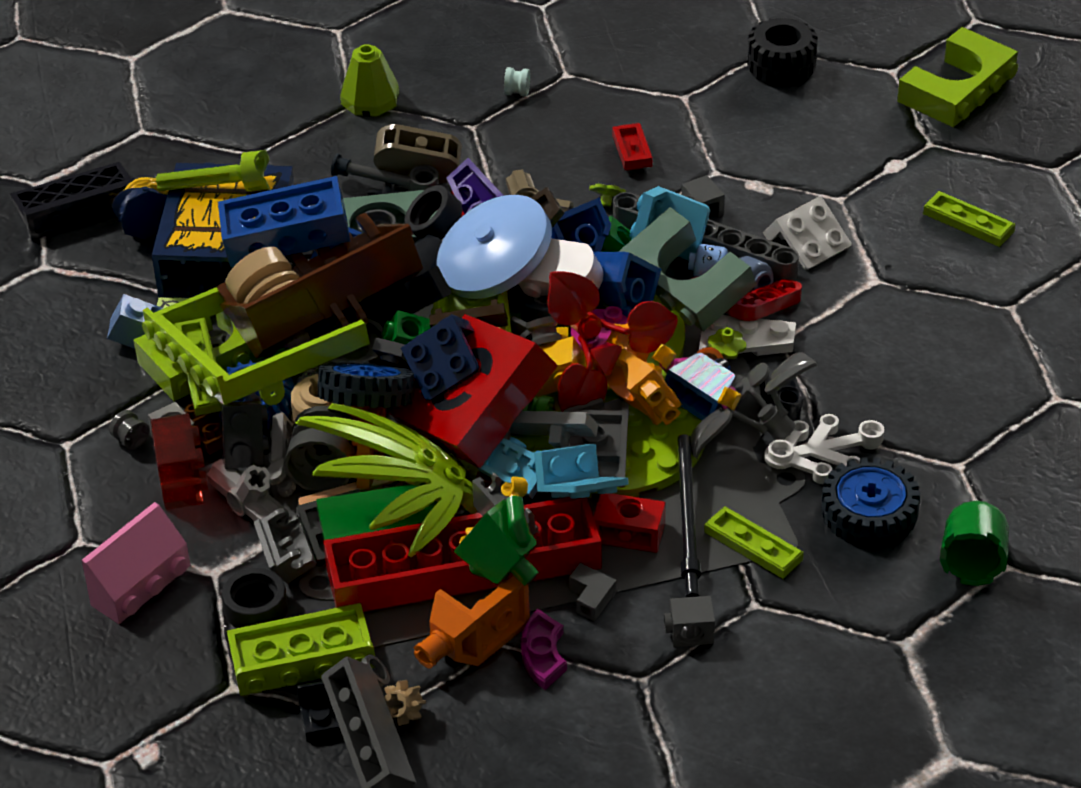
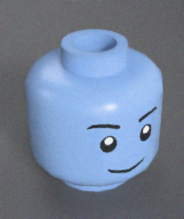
M708 244L699 245L696 253L690 252L688 270L693 271V277L701 276L728 253L727 249Z

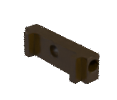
M497 299L491 300V305L445 313L439 308L435 309V314L429 315L431 328L451 314L460 318L466 314L496 327L508 326V317L504 303L498 304Z

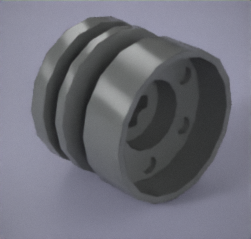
M314 406L305 409L296 417L284 461L285 470L290 479L301 488L312 492H321L347 484L350 478L313 476L312 473L320 464L355 456L357 446H353L351 440L295 424L302 416H328L354 420L345 412L327 409L329 406Z

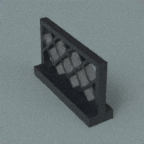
M116 162L10 193L12 203L27 226L29 237L31 240L115 216L112 208L114 198L124 191L126 186L135 180V177L130 178L122 164ZM98 184H104L105 186L100 187V186H97V185H98ZM71 192H76V193H78V194H76V195H71L70 193H71ZM43 200L50 201L49 203H42Z

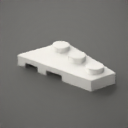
M722 315L704 332H701L699 350L710 347L708 345V337L716 334L718 329L729 327L733 331L741 332L743 340L746 342V350L739 353L752 352L756 356L793 352L796 322L767 319L743 321L732 316Z

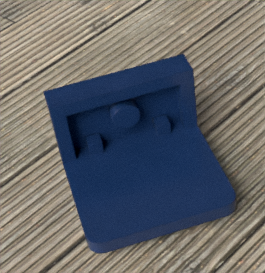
M451 314L401 347L412 373H414L415 380L426 400L433 401L478 372L479 364L465 338L474 332L468 320Z

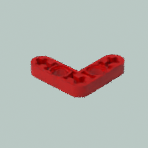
M779 280L747 293L726 314L743 321L761 319L799 303L802 295V284L794 280Z

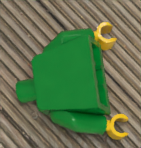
M513 476L511 483L505 482L501 486L502 494L509 497L506 501L503 499L487 511L474 527H467L465 529L467 536L460 538L459 545L453 551L469 564L470 572L473 575L488 579L494 584H499L512 573L526 586L539 573L526 559L537 543L530 532L524 513L522 497L528 491V482L525 478Z

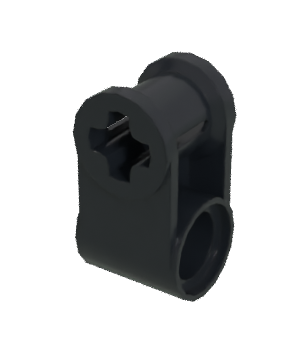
M768 375L767 379L759 385L760 395L767 404L772 403L776 406L771 394H767L764 391L767 383L771 380V376L769 377ZM795 377L776 391L783 407L788 412V417L793 422L800 420L804 394Z

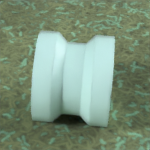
M507 67L504 77V94L512 95L513 93H519L521 96L527 97L530 89V69L515 71L513 68Z

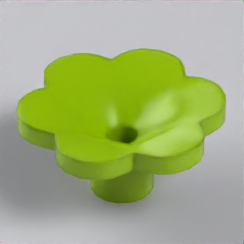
M595 184L589 187L590 191L601 195L600 200L603 207H611L612 197L626 192V190L614 185Z
M732 328L718 329L716 334L708 337V345L717 349L722 356L728 359H734L738 356L739 352L746 350V342L743 340L742 333L736 330L733 331Z

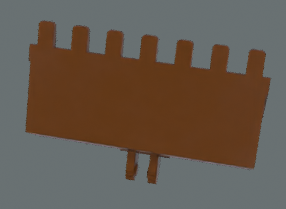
M362 213L356 217V222L363 230V233L353 237L349 232L351 242L339 244L331 249L329 246L314 249L317 256L309 260L305 258L302 252L287 255L295 266L291 268L292 271L296 272L300 278L248 304L237 303L226 288V282L217 286L219 294L225 301L220 306L224 313L230 317L256 359L334 320L339 329L349 325V321L344 316L349 311L356 321L362 320L365 324H368V318L361 305L415 278L423 269L412 238L413 231L409 224H379L376 226L366 213Z

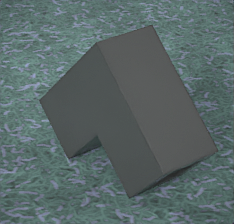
M579 563L569 576V590L580 595L577 599L576 613L595 622L616 593V579Z

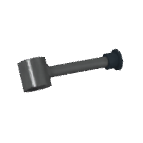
M341 154L334 156L331 165L332 176H348L351 174L408 187L409 191L426 190L432 186L439 185L438 171L430 165L414 167L410 171L409 176L351 163L350 159L342 158Z

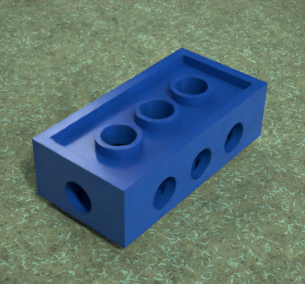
M337 176L218 201L222 242L230 268L234 267L246 255L264 247H277L286 256L351 242L344 200Z

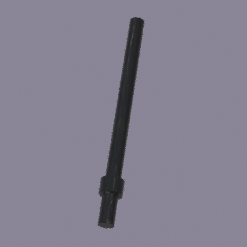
M682 434L677 438L684 560L681 562V577L685 579L686 597H699L698 578L701 577V562L697 559L691 442L689 435Z

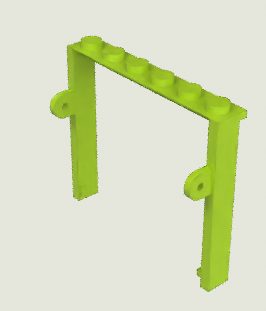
M217 287L154 313L149 308L142 310L145 319L142 322V328L146 337L149 340H154L161 351H166L173 362L176 361L180 364L184 373L192 375L197 385L201 384L205 387L209 396H214L223 405L259 391L261 399L266 404L276 405L282 401L285 395L283 380L370 344L366 324L359 320L229 375L174 326V323L205 318L208 331L213 330L210 316L223 312L220 304L225 302L219 294Z

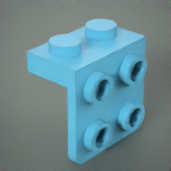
M660 186L644 192L637 202L638 215L636 222H634L630 229V238H635L671 207L690 221L696 241L678 256L689 261L690 252L696 253L698 246L702 244L710 214L709 206Z

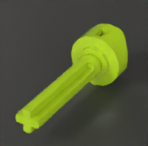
M266 150L243 152L240 165L235 164L157 174L158 191L242 181L247 192L270 190L264 178L266 166L270 161Z

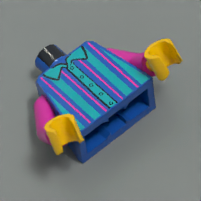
M664 344L659 346L652 358L659 362L660 367L667 374L665 382L679 398L682 408L701 420L714 411L719 410L720 407L722 410L730 408L733 411L736 410L742 395L732 386L735 375L730 371V364L725 359L718 358L714 361L703 353H696L689 358H675L677 354Z

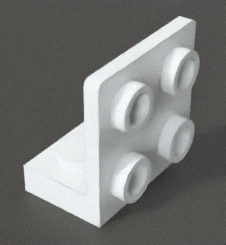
M822 196L777 218L763 232L767 240L773 241L777 238H780L781 241L786 240L790 248L798 252L799 262L804 270L817 266L852 245Z

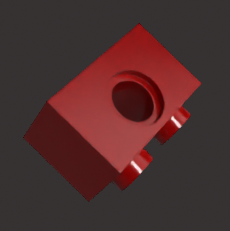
M613 493L600 494L593 517L601 538V544L657 553L665 528L666 502Z

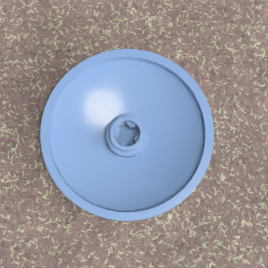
M522 195L496 197L468 211L448 231L437 255V266L451 292L463 298L482 299L501 294L519 284L534 271L548 250L552 236L550 219L538 202Z

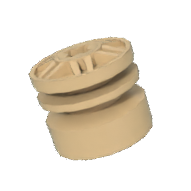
M264 247L246 255L232 268L226 278V288L237 303L248 304L300 277L296 272L292 271L291 264L277 247Z

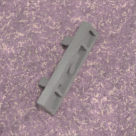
M521 411L504 438L509 440L511 435L549 436L548 443L554 449L568 447L570 436L596 437L598 424L587 412Z

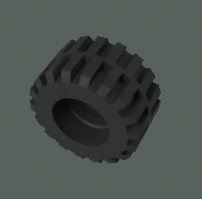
M787 17L769 18L767 21L759 22V25H754L748 36L747 65L749 71L756 78H761V81L771 82L774 85L797 84L801 80L808 79L810 74H813L815 71L818 36L817 33H814V28L808 26L804 21L800 22L798 19H789Z

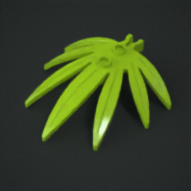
M332 403L327 409L345 412L372 424L328 416H302L295 423L357 442L393 456L359 455L344 457L320 464L313 471V476L406 481L413 486H418L403 493L383 509L371 522L370 530L403 520L425 509L433 502H438L422 522L410 547L409 557H413L447 526L460 504L472 514L477 512L473 506L472 483L465 478L466 470L463 463L428 438L403 424L395 423L363 409Z

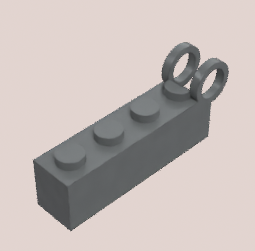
M367 655L361 662L346 656L322 674L321 677L362 788H410L416 784V780L381 690L382 687L390 682L388 670L374 655ZM370 664L378 670L381 678L374 673Z

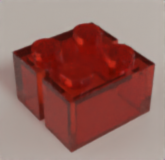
M189 414L151 419L165 510L204 504L202 491L208 490L205 471L199 472L198 468L205 467L202 448L195 449V445H201L198 425L191 426Z

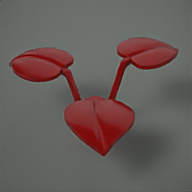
M550 272L547 299L550 316L559 324L570 325L579 334L578 341L582 345L587 362L586 367L579 363H573L562 373L558 384V403L561 411L564 412V409L576 405L588 404L590 401L599 398L604 399L606 396L607 379L599 370H592L593 361L587 345V339L598 336L601 328L605 327L621 334H629L628 345L633 351L651 353L656 351L661 344L665 345L673 336L678 323L677 315L658 302L645 301L637 304L630 311L627 318L629 328L606 322L604 319H600L592 312L599 304L600 295L598 288L591 280L572 272Z

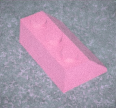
M155 502L82 559L90 605L117 624H120L127 617L135 614L143 604L153 596L158 595L166 585L177 576L182 575L190 567L187 543L160 505Z

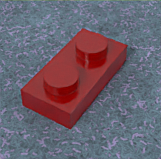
M640 123L612 127V136L624 170L653 167V157Z

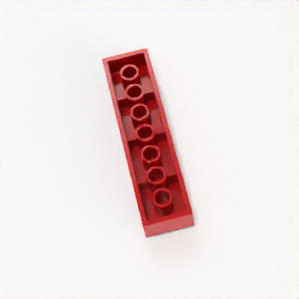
M566 497L524 505V512L528 508L535 515V525L538 527V533L533 535L537 545L526 557L539 571L532 581L572 574L579 563L595 570L602 569L601 538L587 497ZM480 513L453 517L447 526L413 557H409L408 553L422 523L323 540L326 568L335 608L361 603L363 612L431 600L435 598V593L440 589L453 596L497 588L499 584H494L488 579L473 575L470 572L469 564L453 552L459 545L460 538L467 536L465 529L467 527H474L483 516ZM511 573L504 580H508L513 574Z

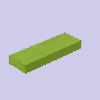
M938 191L924 205V215L998 247L1015 232V223L941 191Z
M726 506L704 524V532L782 579L803 561V551Z

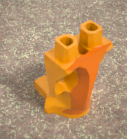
M614 324L623 328H629L628 324ZM611 330L606 342L621 346L622 351L611 375H605L607 384L617 396L648 416L653 424L659 425L663 421L665 425H669L680 415L681 412L678 408L682 404L675 392L665 382L662 376V368L660 365L647 363L650 353H638L629 347V334L625 335Z

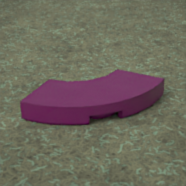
M537 609L528 619L523 629L521 656L528 675L538 686L546 690L567 671V661L559 655L556 648L558 640L564 634V625Z

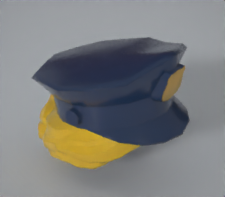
M143 177L135 179L126 186L124 191L114 198L112 204L113 212L117 216L118 222H121L125 235L143 240L157 235L169 190L158 191L156 178Z

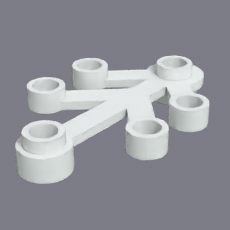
M825 414L821 416L819 426L807 444L796 446L798 441L806 440L809 435V425L805 421L797 420L794 421L796 426L788 437L784 440H775L769 444L765 450L764 459L769 466L776 469L794 467L811 473L812 479L816 483L824 484L832 467L828 463H816L804 457L812 456L835 465L843 463L846 467L847 461L855 459L857 464H859V457L847 456L835 451L859 445L866 449L878 448L884 439V426L880 422L867 420L859 425L858 433L826 440L828 435L837 433L839 419L833 414Z

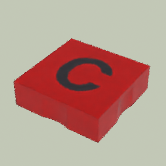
M464 314L462 318L468 320L474 330L473 333L465 338L479 364L478 372L433 401L424 398L414 379L412 403L407 406L392 407L388 414L399 424L415 430L436 445L448 449L455 457L481 468L507 434L514 420L533 400L558 365L537 343Z

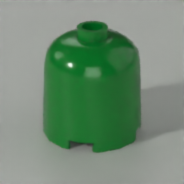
M985 501L965 502L954 508L946 520L941 545L940 563L946 573L951 572L959 577L960 583L973 586L990 584L995 576L1005 572L1009 545V525L1005 515L996 506Z

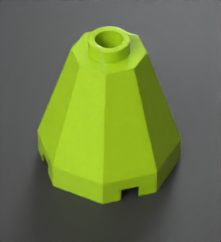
M369 44L361 45L354 49L340 95L341 105L354 115L362 116V111H370V116H379L395 108L397 97L399 96V84L382 51Z

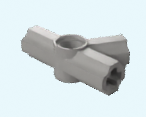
M220 459L212 464L210 471L207 473L208 483L226 497L231 509L240 517L248 515L253 521L257 519L262 520L273 511L285 508L269 495V481L272 476L265 467L260 468L252 465L244 472L238 468L225 469L223 460ZM286 508V515L283 518L278 519L277 522L281 523L284 522L287 518H289V513Z

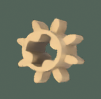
M407 680L397 681L396 686L392 685L384 688L387 693L384 698L392 718H397L398 725L408 724L410 719L421 718L419 710L423 704H426V701L422 699L419 692L421 687L408 688Z

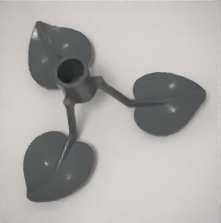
M798 352L786 359L773 371L771 380L767 383L764 391L767 394H771L776 406L772 403L767 404L755 390L757 386L767 379L770 372L768 365L760 363L748 373V376L743 377L733 387L742 395L739 402L751 393L761 405L762 409L758 413L759 423L730 408H726L722 412L716 410L703 419L693 430L690 436L692 455L698 459L702 449L728 425L732 417L757 428L762 434L767 431L775 440H784L792 433L796 424L788 417V412L783 407L776 391L801 373L814 366H818L817 362L805 353Z

